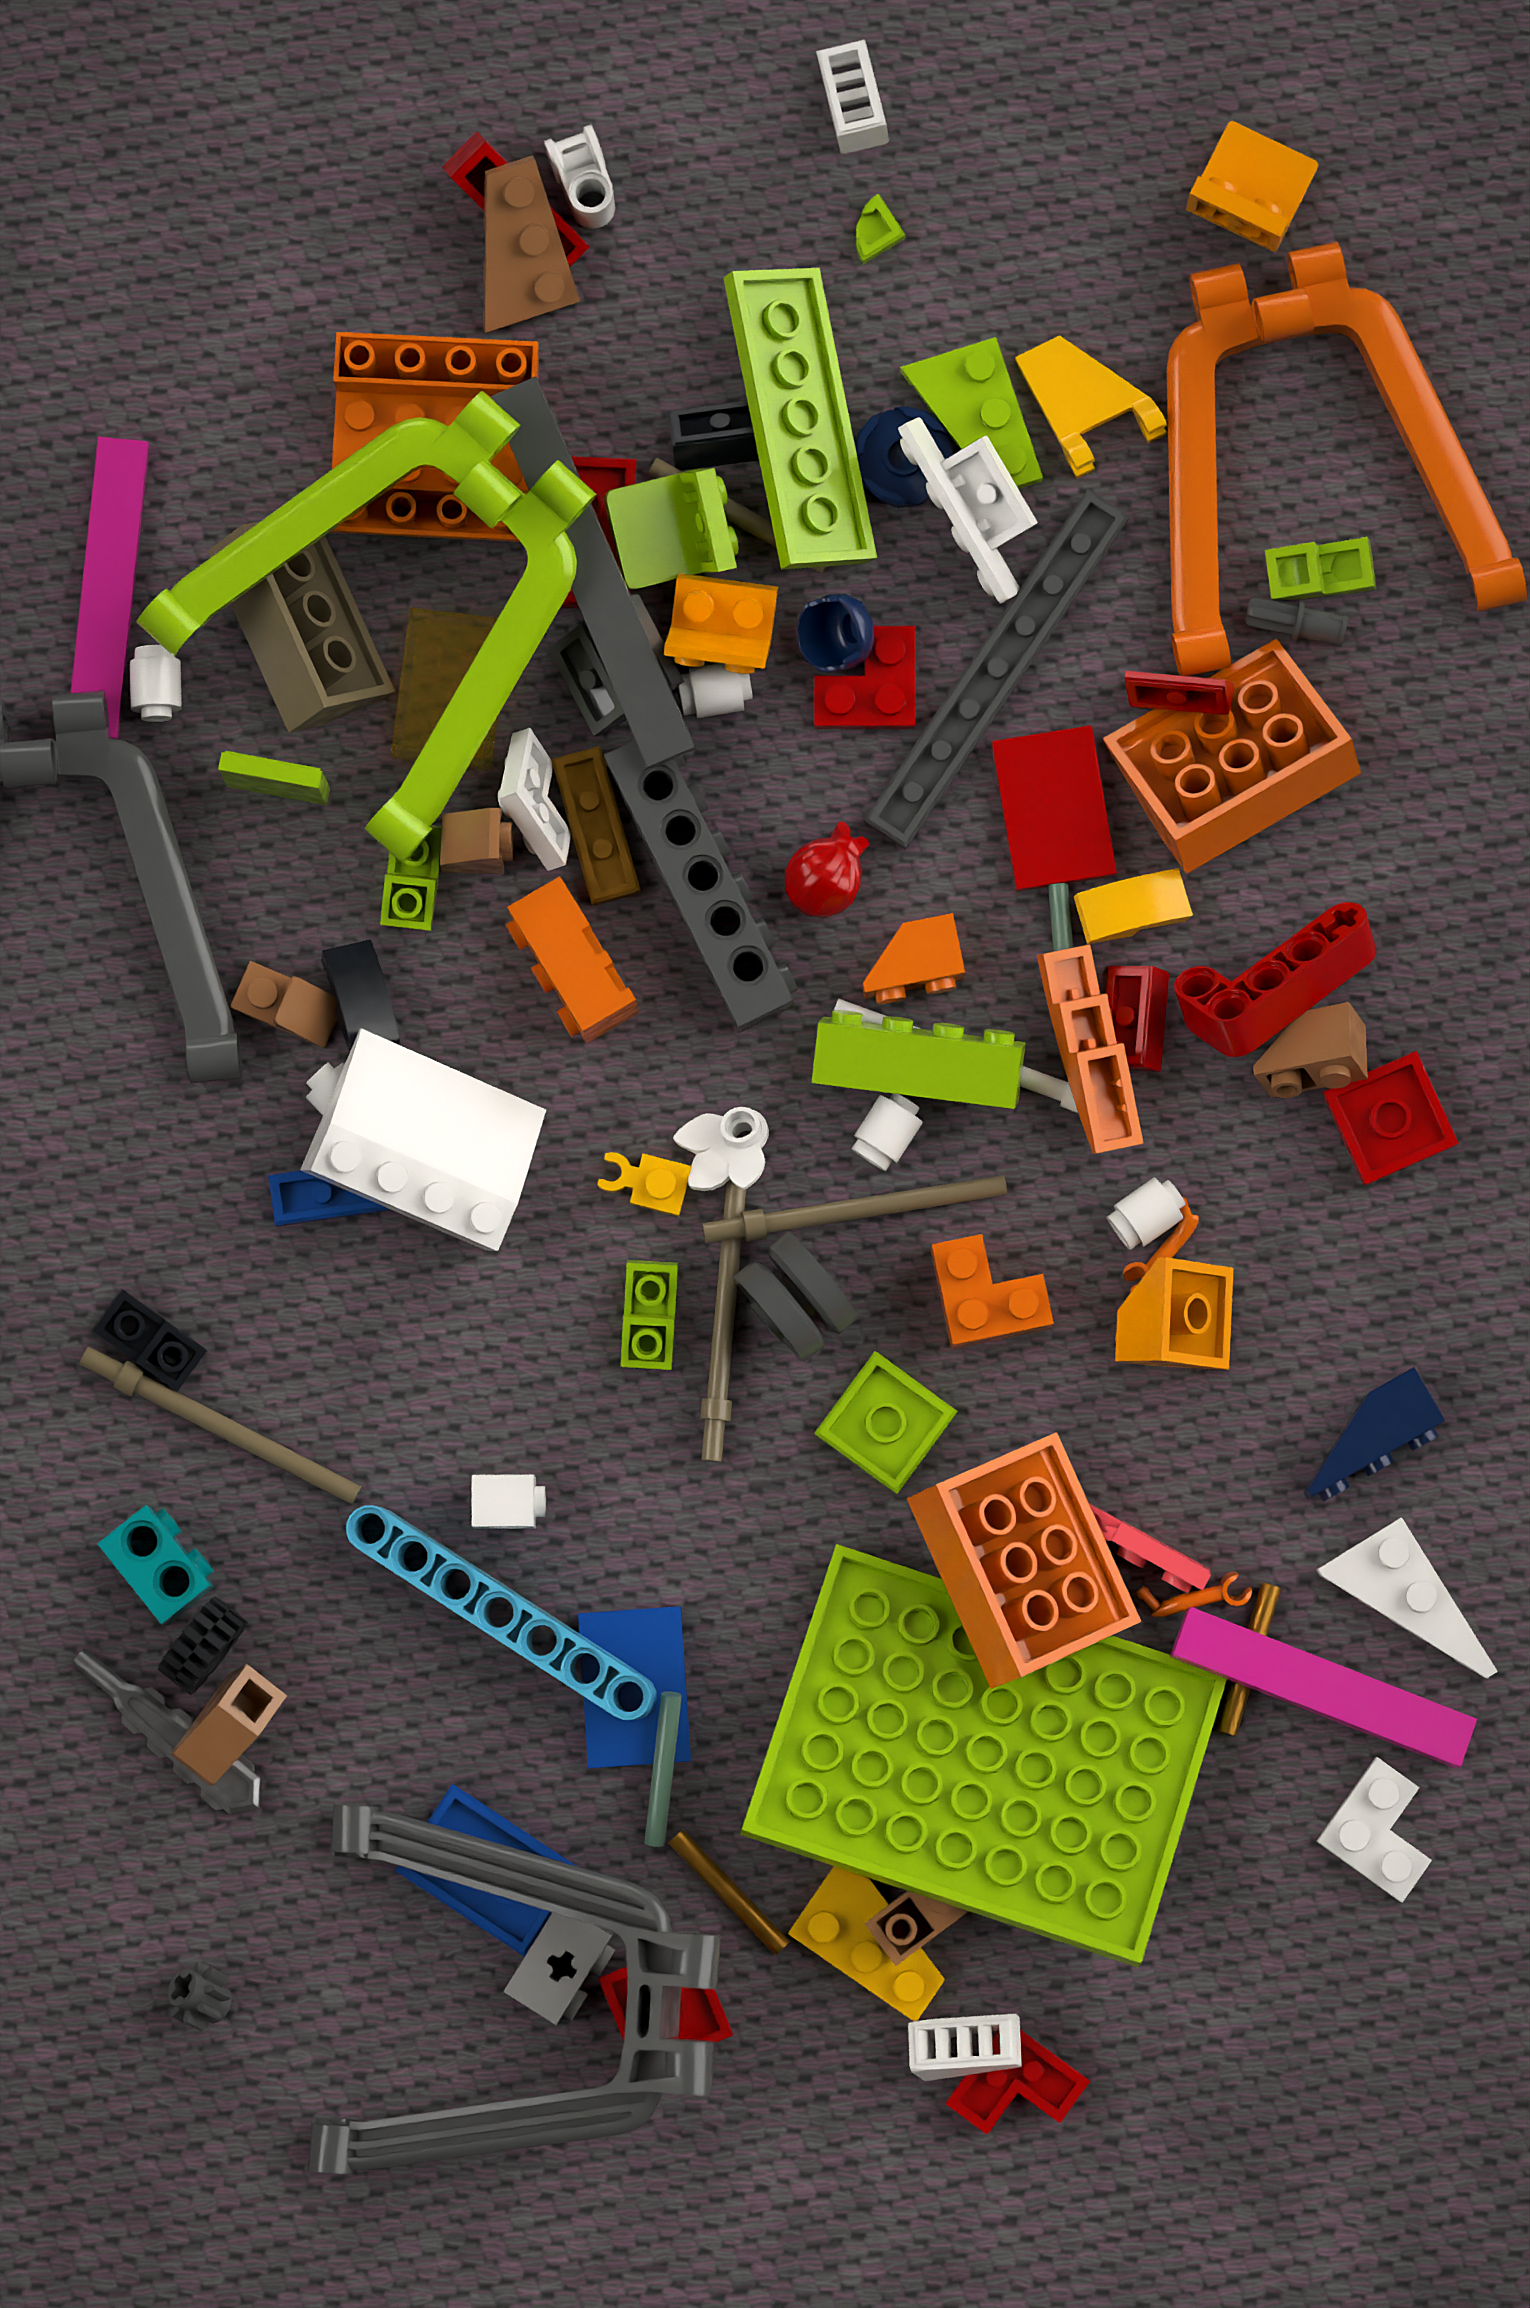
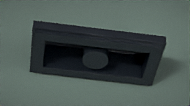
M747 400L668 411L675 468L680 471L759 461Z

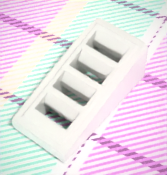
M865 40L816 51L840 152L845 154L887 144L889 142L887 125ZM860 62V69L832 75V68ZM865 82L864 87L839 93L836 91V88ZM865 102L870 103V106L843 113L841 110L842 107Z
M1017 2014L928 2019L909 2022L910 2070L924 2081L1022 2067L1020 2018ZM1000 2030L1001 2055H993L992 2031ZM972 2034H978L979 2056H973ZM957 2037V2057L951 2058V2038Z

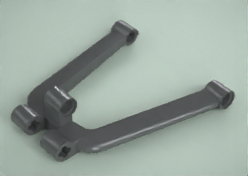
M104 690L53 695L52 710L56 741L48 738L9 742L6 708L4 701L0 700V787L6 789L56 784L57 780L63 779L100 781L109 787L185 1027L186 1057L190 1082L197 1083L242 1078L243 1069L239 1035L234 1033L231 1013L156 772L148 757L139 748L127 741L110 738L108 705Z
M333 1804L331 1856L386 1861L597 1925L618 1934L625 1944L627 1953L628 1994L626 2025L617 2075L610 2083L602 2087L373 2121L313 2117L308 2171L354 2174L355 2170H375L621 2135L639 2128L649 2120L657 2109L662 2093L696 2096L711 2095L714 2042L674 2039L672 2037H679L682 1987L718 1989L721 1935L673 1932L669 1914L661 1900L651 1891L635 1883L397 1813L380 1811V1807Z

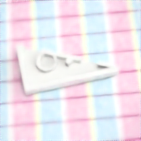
M1402 1517L1316 1569L1320 1577L1332 1582L1368 1607L1377 1610L1421 1640L1430 1643L1466 1668L1473 1670L1484 1678H1488L1498 1672Z

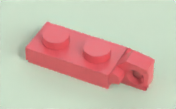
M1089 1503L1105 1541L1112 1540L1120 1545L1116 1553L1117 1555L1141 1568H1144L1147 1561L1152 1562L1166 1570L1161 1579L1186 1593L1190 1592L1192 1586L1203 1591L1211 1576L1210 1568Z

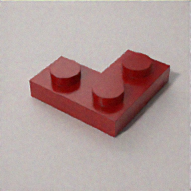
M873 626L875 639L872 650L865 659V676H814V729H915V626Z
M1020 2029L1022 2067L964 2075L945 2101V2104L987 2135L1017 2093L1061 2123L1090 2083V2080ZM1000 2030L996 2031L992 2036L993 2055H1001Z

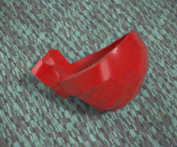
M839 821L832 830L830 838L815 839L801 846L792 855L785 870V892L793 907L806 916L824 919L840 914L850 906L861 886L862 868L859 858L870 845L869 840L863 836L851 837L850 827L845 822Z

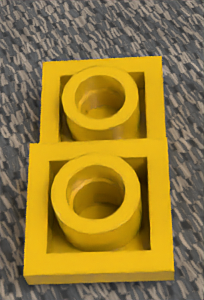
M1179 868L1109 883L1073 896L1087 944L1131 937L1139 930L1182 923L1193 916Z

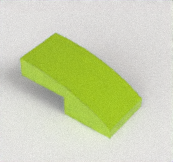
M1368 537L1322 545L1309 542L1265 550L1270 594L1273 601L1308 599L1377 590L1371 544Z

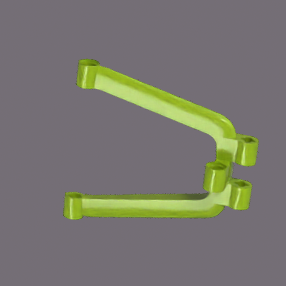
M484 391L478 393L467 404L450 426L434 419L418 417L406 419L389 427L190 572L170 591L168 589L163 590L146 607L136 621L140 627L175 657L187 639L198 628L204 626L215 614L411 473L421 468H436L459 483L453 495L491 529L500 521L505 523L527 551L528 563L526 570L401 788L364 828L401 863L405 862L432 832L433 829L430 826L442 813L570 592L576 576L577 559L574 546L565 532L597 495L560 460H557L541 476L526 495L496 469L490 462L511 440L521 425Z

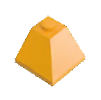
M1167 1257L1158 1258L1117 1310L1115 1361L1146 1366L1229 1370L1234 1268Z

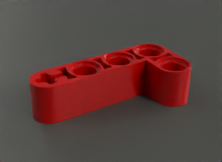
M1355 902L1336 904L1233 981L1228 980L1207 966H1196L1183 971L1175 980L1174 990L1186 1027L1214 1049L1228 1057H1240L1253 1052L1365 968L1375 958L1377 953L1366 910L1362 905Z

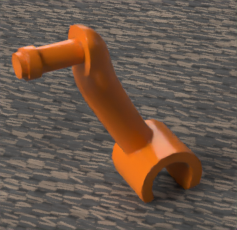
M1185 1197L1182 1198L1186 1205L1179 1209L1183 1219L1146 1264L1133 1262L1125 1266L1123 1276L1126 1281L1130 1282L1143 1278L1158 1258H1172L1193 1234L1198 1225L1199 1216L1192 1215L1188 1206V1200ZM1134 1285L1133 1287H1131L1130 1293L1133 1291V1289H1134L1137 1285Z
M1228 1572L1222 1577L1218 1586L1205 1588L1203 1591L1200 1589L1184 1593L1161 1603L1149 1592L1150 1590L1147 1587H1140L1136 1593L1152 1609L1151 1616L1166 1617L1183 1612L1189 1607L1196 1608L1223 1600L1230 1605L1241 1606L1251 1598L1252 1589L1247 1587L1242 1594L1235 1597L1227 1594L1229 1584L1238 1577L1237 1572Z

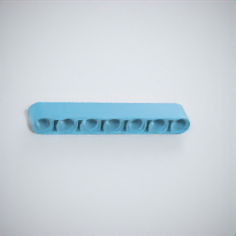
M368 1505L355 1509L349 1516L346 1523V1534L349 1541L358 1550L613 1716L622 1720H639L648 1716L654 1709L657 1701V1692L653 1683L647 1677L395 1513L382 1507ZM378 1515L383 1520L385 1532L378 1542L370 1544L362 1535V1525L369 1516ZM419 1542L426 1548L427 1562L422 1569L413 1572L406 1566L404 1554L411 1544ZM462 1570L470 1579V1589L465 1597L457 1600L448 1593L447 1580L453 1572ZM505 1598L512 1604L514 1615L508 1625L500 1628L491 1621L489 1610L497 1599ZM542 1626L550 1627L557 1637L555 1649L545 1656L535 1651L532 1645L534 1632ZM585 1654L593 1655L600 1664L598 1677L589 1684L578 1679L575 1673L577 1660ZM628 1682L637 1683L643 1691V1702L633 1712L625 1710L618 1701L620 1688Z

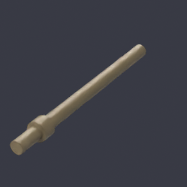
M1004 1175L769 1213H763L761 1208L742 1211L741 1217L702 1223V1232L705 1243L745 1237L746 1242L767 1239V1233L1007 1195V1186Z
M731 1179L726 1183L723 1220L741 1217V1212L745 1210L746 1189L738 1188L732 1183ZM742 1238L721 1241L707 1398H702L700 1419L705 1420L701 1460L708 1462H722L725 1422L731 1421L732 1401L727 1400L738 1287L733 1276L739 1272Z
M88 1347L82 1356L80 1365L114 1382L113 1388L130 1397H133L136 1393L352 1505L361 1491L362 1486L146 1376L145 1369L130 1361L122 1364L91 1347Z

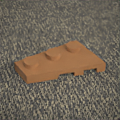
M533 155L485 171L483 330L487 333L580 302Z

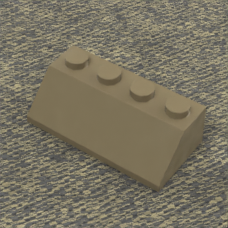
M259 522L242 524L207 551L209 557L211 558ZM326 536L231 603L288 733L323 726L396 692Z

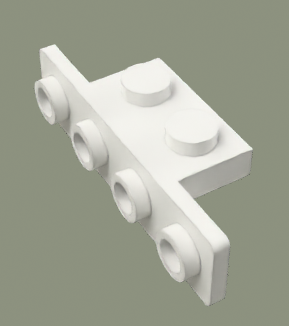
M920 417L900 426L898 430L903 437L900 440V444L904 454L912 464L919 465L928 480L926 489L931 500L938 508L945 509L954 525L951 530L956 543L964 552H970L979 568L977 576L983 589L990 596H995L999 603H1003L1017 595L1020 587L997 547L1038 522L988 436L980 438L945 460Z

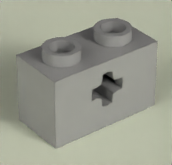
M553 1912L503 1992L555 2025L559 2023L563 2016L572 2021L588 1995L580 1989L590 1971L600 1976L615 1952V1949L608 1945L613 1934L600 1926ZM567 1951L574 1955L571 1965L577 1970L574 1977L565 1974L560 1980H557L551 1976L555 1967L549 1960L552 1955L561 1957Z

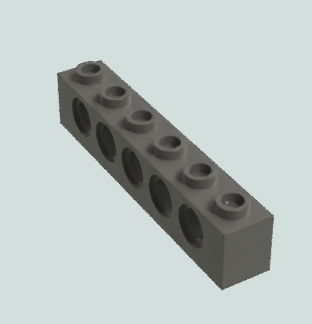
M636 739L604 754L605 764L738 1033L792 1008L793 998L791 993L798 990L797 985L786 963L776 966L768 948L776 944L764 919L760 918L754 921L746 903L753 900V897L741 873L739 872L732 876L723 859L731 855L719 828L716 827L709 831L701 815L702 812L708 810V807L700 789L695 782L687 786L678 769L686 765L683 755L649 769ZM661 777L670 781L673 785L671 794L663 800L649 798L645 794L644 788L651 779ZM685 822L691 825L696 832L693 840L682 846L671 843L666 834L673 824ZM700 867L710 868L718 876L715 886L706 891L693 888L688 881L690 874ZM730 912L736 915L740 920L739 929L730 936H721L715 933L711 927V922L717 914ZM745 957L755 958L761 963L763 971L756 980L742 981L733 971L737 961Z

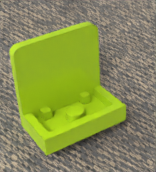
M715 468L693 469L606 492L604 496L605 509L619 569L628 589H639L677 579L678 573L694 575L702 572H721L737 568L735 555L739 551L738 540L734 529L727 525L723 507L727 504V491L722 478L716 476Z

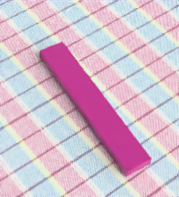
M98 437L71 693L104 690L108 705L110 738L118 739L150 445L148 441Z
M1193 1607L1186 1609L1170 1655L1174 1659L1455 1769L1460 1768L1477 1721L1474 1717Z

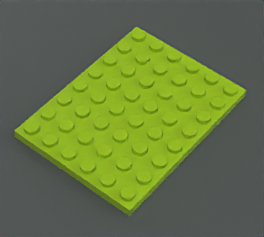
M836 1544L740 1835L1139 1968L1227 1679L1170 1657V1654L1111 1635L1025 1676L991 1689L941 1578Z

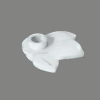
M747 1107L733 1108L724 1116L710 1113L703 1114L686 1123L677 1131L673 1139L682 1148L696 1154L688 1179L690 1188L700 1191L714 1190L723 1186L730 1179L733 1184L742 1190L750 1187L758 1180L765 1167V1158L761 1148L767 1142L769 1129L764 1117L759 1112ZM751 1131L747 1136L737 1138L741 1132Z

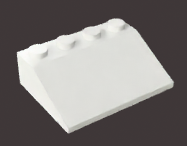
M360 1029L300 1170L481 1249L498 1251L517 1207L546 1109L371 1032Z

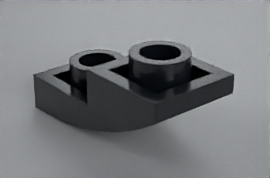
M371 939L322 950L321 962L337 1002L335 1015L349 1052L360 1029L399 1044L400 1037L392 1003Z
M122 1288L91 1329L177 1392L207 1352V1349Z

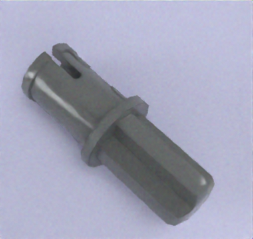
M1252 597L1248 603L1245 620L1246 625L1249 627L1291 635V641L1296 642L1297 638L1301 637L1342 647L1349 616L1304 607L1305 602L1299 601L1297 606Z

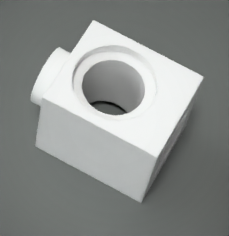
M472 1475V1527L474 1529L536 1528V1517H545V1486H536V1477L534 1475Z

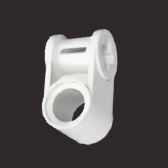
M592 125L584 126L583 133L558 142H554L552 139L545 140L544 146L558 184H561L571 214L576 222L583 227L591 229L601 228L606 225L614 215L615 202L612 183L605 168V160ZM587 192H598L605 197L602 203L596 207H586L579 203V199Z

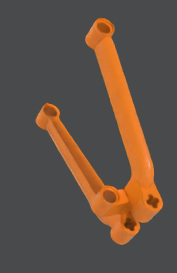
M1337 241L1288 252L1287 265L1293 290L1254 298L1251 306L1240 263L1189 274V284L1197 322L1186 327L1175 338L1169 350L1167 362L1171 607L1174 633L1171 634V643L1179 676H1191L1231 667L1228 641L1219 613L1215 367L1222 359L1256 346L1296 337L1341 333L1352 339L1358 347L1464 563L1465 572L1471 575L1477 602V612L1527 601L1526 581L1518 557L1512 558L1505 535L1399 315L1391 304L1378 293L1365 288L1349 287L1343 254Z

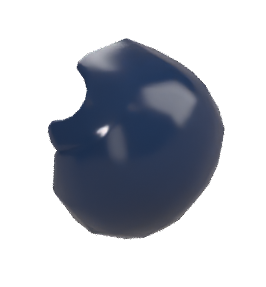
M845 593L830 594L807 602L802 607L796 624L797 643L806 662L824 673L845 670L858 665L868 657L875 639L873 621L863 602Z

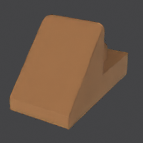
M252 961L249 962L230 1005V1008L236 1012L325 1049L337 1022L335 1015L337 1002L333 995L299 977L293 976L290 978Z

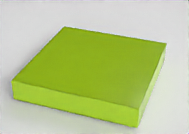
M230 751L221 752L218 770L227 787L327 805L330 787L321 768Z
M874 1351L814 1434L897 1495L958 1411L878 1352Z

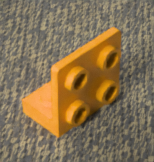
M1230 121L1202 176H1198L1189 194L1186 210L1276 253L1318 169V162L1241 124Z
M678 573L671 627L665 642L664 655L674 657V662L677 664L691 667L704 666L705 661L724 663L726 670L735 673L750 674L755 672V668H765L772 641L778 587Z

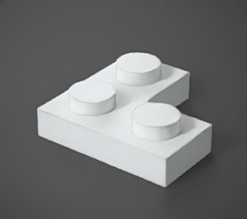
M527 728L513 733L511 736L508 755L505 758V770L501 789L498 791V802L504 815L512 818L522 832L527 849L532 854H537L547 871L566 865L572 832L548 798L553 772L552 760L532 730Z
M1375 1757L1316 1842L1396 1900L1403 1902L1432 1860L1390 1829L1420 1787L1384 1761Z

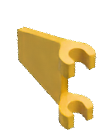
M1060 335L1015 357V361L1058 439L1076 479L1095 470L1092 463L1095 461V458L1081 435L1129 411L1134 413L1148 444L1166 435L1164 427L1167 426V422L1151 397Z

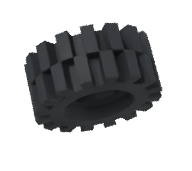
M216 1596L212 1597L203 1606L201 1611H198L193 1617L190 1624L183 1629L182 1634L174 1641L171 1649L163 1657L157 1670L186 1693L192 1695L204 1684L209 1675L215 1671L222 1659L226 1657L229 1653L228 1651L235 1645L238 1637L245 1630L248 1621Z

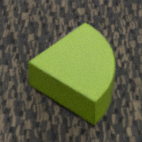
M880 195L874 196L864 206L855 231L856 250L862 265L905 239V233Z

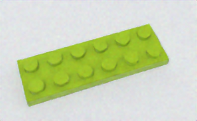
M820 268L732 271L723 279L781 569L868 564L877 558Z

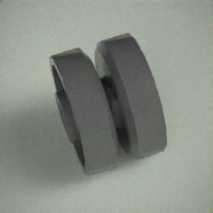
M788 1231L769 1246L770 1259L783 1276L780 1280L763 1263L752 1260L735 1274L733 1279L751 1302L750 1307L772 1335L779 1342L782 1340L796 1357L805 1363L824 1348L823 1336L810 1319L813 1314L828 1330L837 1334H841L858 1320L860 1316L820 1263Z

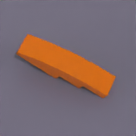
M1082 945L1038 954L1039 969L1059 1052L1092 1153L1097 1154L1144 1144L1124 1043L1117 1044L1107 993L1100 994L1091 945Z

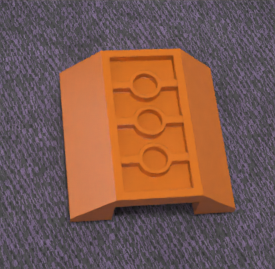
M336 332L333 377L336 388L332 469L389 427L399 422L421 417L434 419L450 426L467 404L481 391H484L491 397L535 376L538 379L539 342ZM508 442L490 463L526 495L529 492L528 486ZM429 467L421 468L411 473L330 532L520 542L502 521L492 529L453 495L459 483L436 468Z

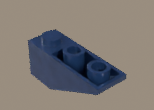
M1415 1367L1363 1397L1303 1493L1306 1499L1318 1493L1324 1502L1350 1487L1345 1479L1347 1476L1363 1468L1368 1477L1394 1462L1389 1452L1405 1443H1408L1410 1449L1414 1451L1439 1436L1434 1427L1444 1422L1445 1419Z

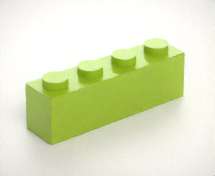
M833 1010L832 1018L823 1017L818 1022L811 1083L1015 1109L1019 1103L1026 1042L1014 1041L1015 1033L986 1029L984 1030V1037L963 1034V1026L949 1023H934L933 1030L913 1028V1020L891 1016L883 1017L882 1024L862 1022V1013L846 1010Z

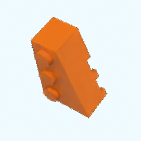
M560 876L507 907L512 920L506 923L505 926L518 949L521 951L528 946L536 958L538 964L532 966L531 970L545 994L555 990L564 1007L556 1012L571 1038L580 1033L587 1044L639 1013L636 998L629 987L626 988L614 968L613 961L607 951L602 948L589 922Z

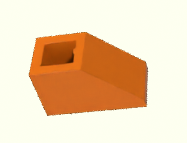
M953 913L902 923L864 980L862 987L864 999L875 997L876 1003L880 1005L906 999L905 991L925 987L926 993L931 995L956 989L955 981L964 979L965 969Z

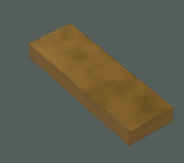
M597 746L551 759L592 906L641 893L601 747Z

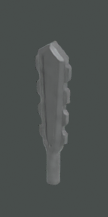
M86 1648L77 1655L72 1665L113 1698L117 1709L122 1713L121 1723L133 1734L142 1732L147 1737V1747L159 1758L169 1757L174 1762L173 1771L185 1783L195 1782L201 1787V1798L214 1810L224 1809L228 1814L260 1808V1777L254 1773V1764L241 1755L214 1785H208L170 1755L193 1724L191 1716L180 1708L168 1709L165 1706V1697L154 1688L142 1689L137 1685L127 1684Z

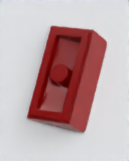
M1125 671L1124 678L1128 702L1131 707L1229 715L1234 693L1233 682L1223 679Z
M1108 966L1106 993L1117 1044L1124 1043L1129 1070L1161 1071L1169 973L1154 966Z

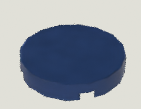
M909 406L895 407L893 410H887L872 416L858 432L855 448L863 488L865 492L879 503L896 508L919 506L931 499L926 489L928 480L919 465L912 464L904 454L900 444V440L903 437L898 430L903 424L920 417L945 460L951 457L953 453L947 432L943 425L926 411Z

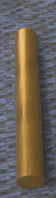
M1261 1583L1249 1622V1630L1267 1636L1281 1588ZM1231 1681L1217 1731L1237 1736L1251 1688Z
M683 1829L668 1843L775 1956L790 1942Z

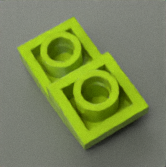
M431 825L432 832L403 863L389 852L380 925L431 931L440 869L442 826Z
M627 1260L620 1367L672 1370L678 1279L677 1262Z

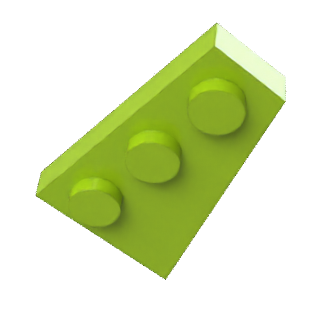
M996 337L900 367L901 374L910 386L914 387L935 419L943 425L944 429L957 444L959 451L987 435L1018 489L1042 482L1043 476Z

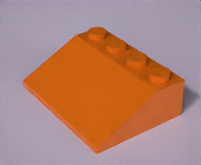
M1277 638L1231 664V667L1224 668L1208 677L1228 680L1234 683V693L1229 715L1153 709L1103 738L1105 746L1162 841L1186 874L1361 774L1352 738Z
M1057 1432L906 1498L991 1689L1025 1676L1141 1622Z

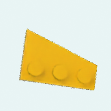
M833 1866L788 1934L912 2021H918L945 1981L944 1977L922 1948H919L895 1966L864 1924L888 1905L887 1901L868 1877Z

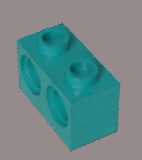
M145 1505L97 1544L162 1625L167 1626L215 1587L208 1579V1576L214 1570L196 1548H193L189 1553L176 1539V1536L182 1530L164 1508H161L156 1513L152 1507ZM151 1528L157 1536V1547L150 1555L139 1557L132 1549V1537L139 1529ZM173 1568H183L189 1575V1587L181 1596L171 1597L164 1589V1577Z

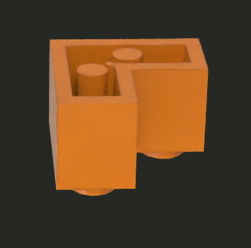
M982 1234L931 1245L930 1251L951 1349L1048 1330L1053 1327L1054 1322L1043 1274L993 1284Z

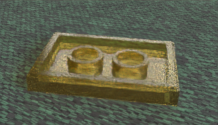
M410 607L390 755L392 759L414 762L417 760L498 618ZM499 714L468 768L492 771Z

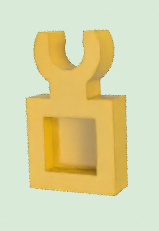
M605 1153L604 1160L608 1163L617 1164L622 1172L616 1181L610 1182L605 1179H599L597 1185L600 1189L609 1193H616L625 1188L632 1189L631 1205L677 1217L680 1216L692 1166L642 1154L639 1167L631 1166L629 1161L619 1153Z

